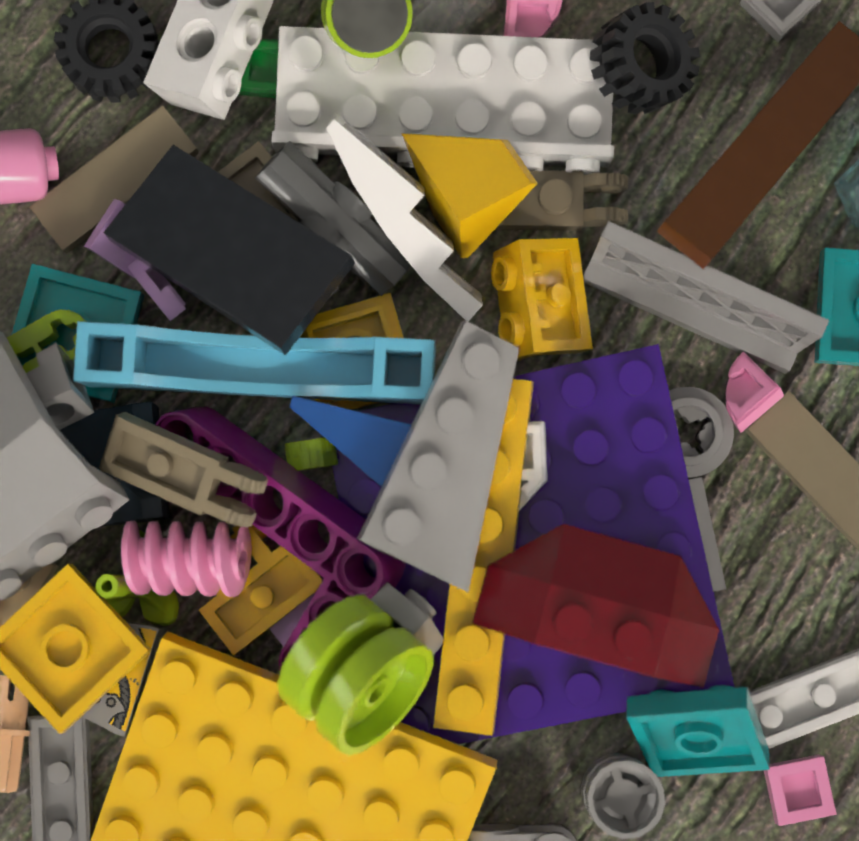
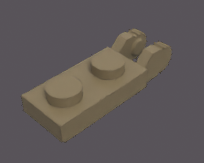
M529 170L538 184L495 230L582 231L583 227H605L608 221L618 226L628 224V211L612 206L584 209V193L615 194L626 191L628 189V175L598 172L584 175V171H572L571 173L566 171Z
M127 412L116 415L99 469L105 473L196 514L203 515L207 513L222 521H227L229 524L247 528L253 525L257 513L252 507L236 499L216 495L220 481L233 487H238L245 492L260 494L265 491L269 480L262 473L252 470L248 466L227 462L229 457Z

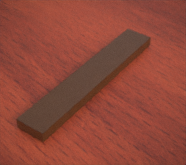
M838 21L657 230V233L704 270L858 86L859 36Z

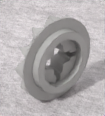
M679 387L669 390L673 411H675L679 418H682L687 424L695 421L698 423L703 419H706L708 422L701 427L702 430L695 436L698 442L697 447L701 452L700 455L687 442L681 443L688 478L705 475L721 465L731 450L734 438L732 419L721 400L706 390L696 387Z

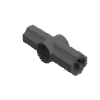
M291 141L287 142L254 177L299 220L300 224L349 253L355 262L351 272L361 279L369 290L373 291L377 296H382L407 272L410 263L385 235L384 231L370 219L372 213L368 207L346 186L338 181L333 183Z

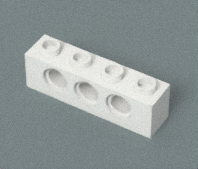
M177 0L143 83L172 106L225 120L232 101L236 99L240 92L241 79L253 50L260 43L262 28L274 0Z

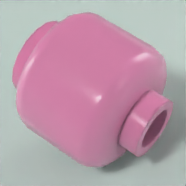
M35 129L0 131V205L35 202L43 199L48 192V181L59 179L55 146L44 147L42 138Z

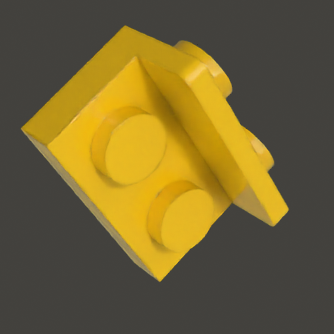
M578 238L519 239L494 251L491 279L493 286L498 292L501 316L498 324L499 338L519 347L517 361L537 355L583 353L593 349Z

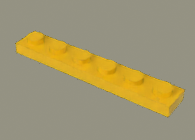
M512 380L469 592L452 584L449 585L433 728L490 736L494 734L505 634L472 624L487 565L515 550L533 381Z

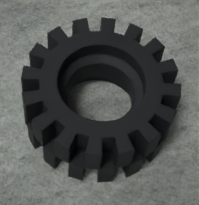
M77 0L70 5L74 12L73 16L69 18L63 14L59 20L63 31H55L54 42L59 47V50H55V54L62 66V70L81 93L85 94L87 92L93 100L102 102L103 97H108L111 103H120V95L127 94L130 100L139 96L136 91L137 87L142 84L148 89V86L143 82L160 43L158 40L159 36L148 14L142 7L138 9L134 0H88L90 4L84 7ZM107 29L123 32L128 37L130 45L126 58L113 67L98 66L90 60L88 55V47L92 38L97 33Z
M645 2L640 6L637 4L607 21L600 27L602 31L595 34L592 43L598 45V47L590 51V61H597L600 63V66L594 68L591 72L594 80L601 77L604 78L606 84L599 88L604 97L614 93L616 96L611 104L618 109L628 105L627 113L638 114L642 111L644 114L651 113L683 97V94L690 91L695 84L690 79L698 76L700 66L691 64V61L699 58L700 53L699 47L689 48L688 42L696 37L692 29L684 33L679 27L685 20L679 14L670 19L668 18L671 10L670 7L662 4L655 9L654 2ZM635 39L642 42L651 51L656 63L655 78L645 74L638 66L633 52Z

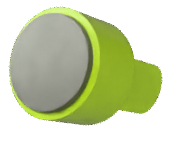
M322 0L321 17L328 36L341 49L361 58H377L394 51L404 41L411 27L413 10L411 0Z

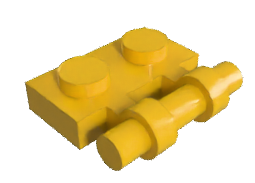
M253 525L251 527L248 526L251 536L252 556L258 564L249 570L244 589L235 597H227L220 589L216 594L217 596L199 609L200 613L233 656L245 649L283 617L312 596L323 581L316 571L282 546L272 552L264 541L267 535ZM240 526L232 527L234 534L230 536L231 539L237 538Z

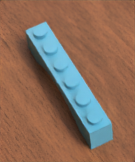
M77 322L73 381L88 387L287 398L296 396L306 399L421 405L435 377L436 344L435 340L386 337L299 338L285 356L258 337L250 335L196 332L135 324Z

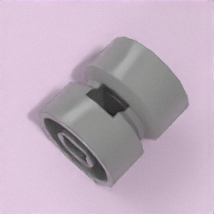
M623 753L606 754L595 760L584 773L581 784L582 802L595 824L608 835L621 839L639 838L651 831L661 819L665 806L663 786L657 775L637 758Z

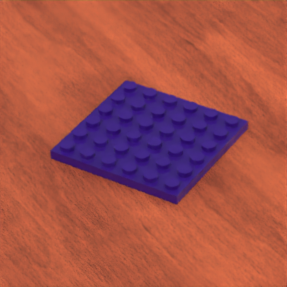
M659 344L513 376V379L534 382L529 422H545L548 481L519 511L515 550L557 526L567 524L681 556L719 628L706 682L703 688L659 679L505 635L495 730L492 736L433 728L443 645L433 655V668L425 688L401 722L453 743L463 744L626 712L627 696L648 695L657 690H668L675 693L701 691L718 685L735 688ZM392 403L357 412L412 425L421 405ZM336 448L338 464L333 465L332 468L338 498L349 508L367 519L382 487ZM364 554L363 565L370 576L376 578L377 567L374 561ZM405 562V570L395 589L402 595H405L411 589L425 599L436 611L432 621L444 638L450 583Z

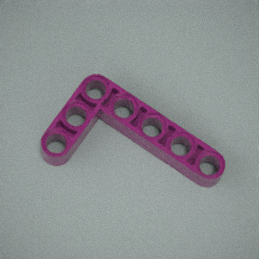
M196 406L169 412L161 416L155 425L187 439L186 425L188 424L193 432V442L229 458L231 455L236 463L248 466L269 479L265 491L260 494L245 492L238 487H233L220 481L216 495L231 497L252 507L257 513L253 526L324 577L281 651L278 659L279 672H281L282 665L301 635L312 622L331 606L335 605L336 602L338 603L349 596L365 595L371 600L386 582L392 587H396L405 570V562L357 539L366 521L365 518L217 411L207 406ZM274 488L282 495L284 502L283 510H280L274 502ZM319 521L323 522L330 533L329 544L325 543L318 533ZM364 554L374 561L377 567L376 578L370 576L363 565Z

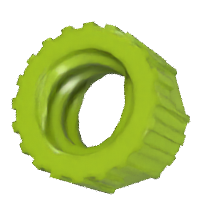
M325 437L284 444L287 463L298 471L338 464L336 447Z

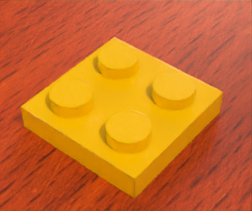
M67 564L0 627V670L59 734L65 733L152 651L116 610L97 593L96 589L73 564Z

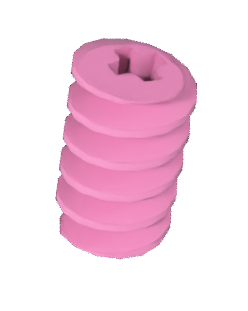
M128 521L124 526L121 541L122 566L126 583L136 595L148 594L153 589L158 595L165 596L171 594L175 589L181 596H190L198 589L204 596H214L221 589L227 597H235L244 589L248 578L252 545L250 532L247 527H240L237 538L231 539L226 522H219L217 524L213 538H208L204 522H195L190 538H185L181 521L172 522L167 538H163L158 521L149 522L145 537H140L136 521Z

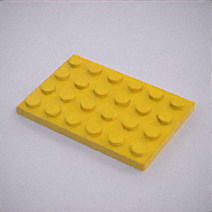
M167 631L161 638L91 841H468L495 773L498 760L402 722L381 741L367 750L348 756L338 751L318 733L316 720L308 721L301 717L280 698L277 687L280 675Z

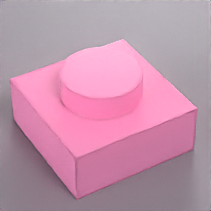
M818 754L769 764V770H764L775 824L778 826L837 815L824 756Z

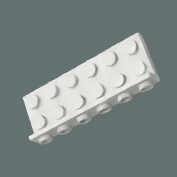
M279 26L275 131H272V145L275 153H277L287 142L291 141L313 162L318 161V155H339L326 129L337 113L389 158H397V164L403 167L415 168L401 133L504 139L511 143L528 170L543 171V164L566 165V172L571 173L572 171H584V175L600 173V167H608L614 158V146L611 145L613 111L611 103L613 102V93L604 97L599 88L606 84L604 78L601 77L595 80L593 78L591 70L600 66L599 62L590 61V51L598 47V45L592 43L593 40L409 32L400 46L389 54L377 58H361L337 46L330 39L325 28Z

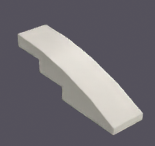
M336 113L326 129L353 185L385 235L419 276L458 314L469 322L483 305L482 295L444 263L454 251L453 241L414 209L424 196L425 187Z

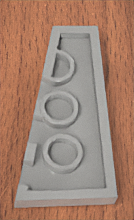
M467 321L460 323L359 533L358 540L469 592L519 347Z

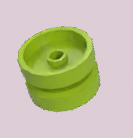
M365 595L349 596L320 615L294 644L281 668L277 683L279 696L301 717L308 721L316 720L318 733L338 751L348 756L357 754L381 741L401 722L414 706L425 688L433 668V651L403 627L394 628V619Z

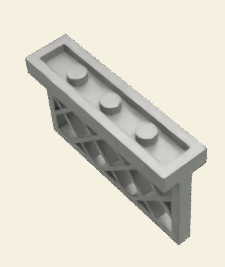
M609 221L583 275L584 283L740 354L745 352L751 359L784 374L791 370L800 351L823 336L829 322L828 319L710 266H706L703 270L687 256Z

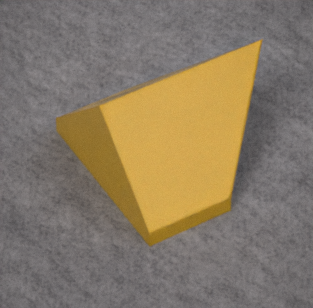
M401 133L420 183L425 187L424 193L432 214L444 233L453 241L454 248L461 258H469L538 184L508 140Z

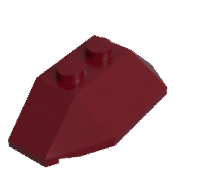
M567 524L557 526L487 565L472 624L532 644L647 676L703 688L719 633V628L681 556Z

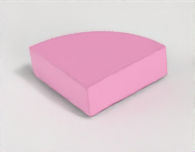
M507 0L504 36L543 38L553 27L552 23L556 22L561 10L562 0Z
M742 352L730 367L725 392L726 409L734 425L742 433L777 403L784 394L781 388L745 352Z

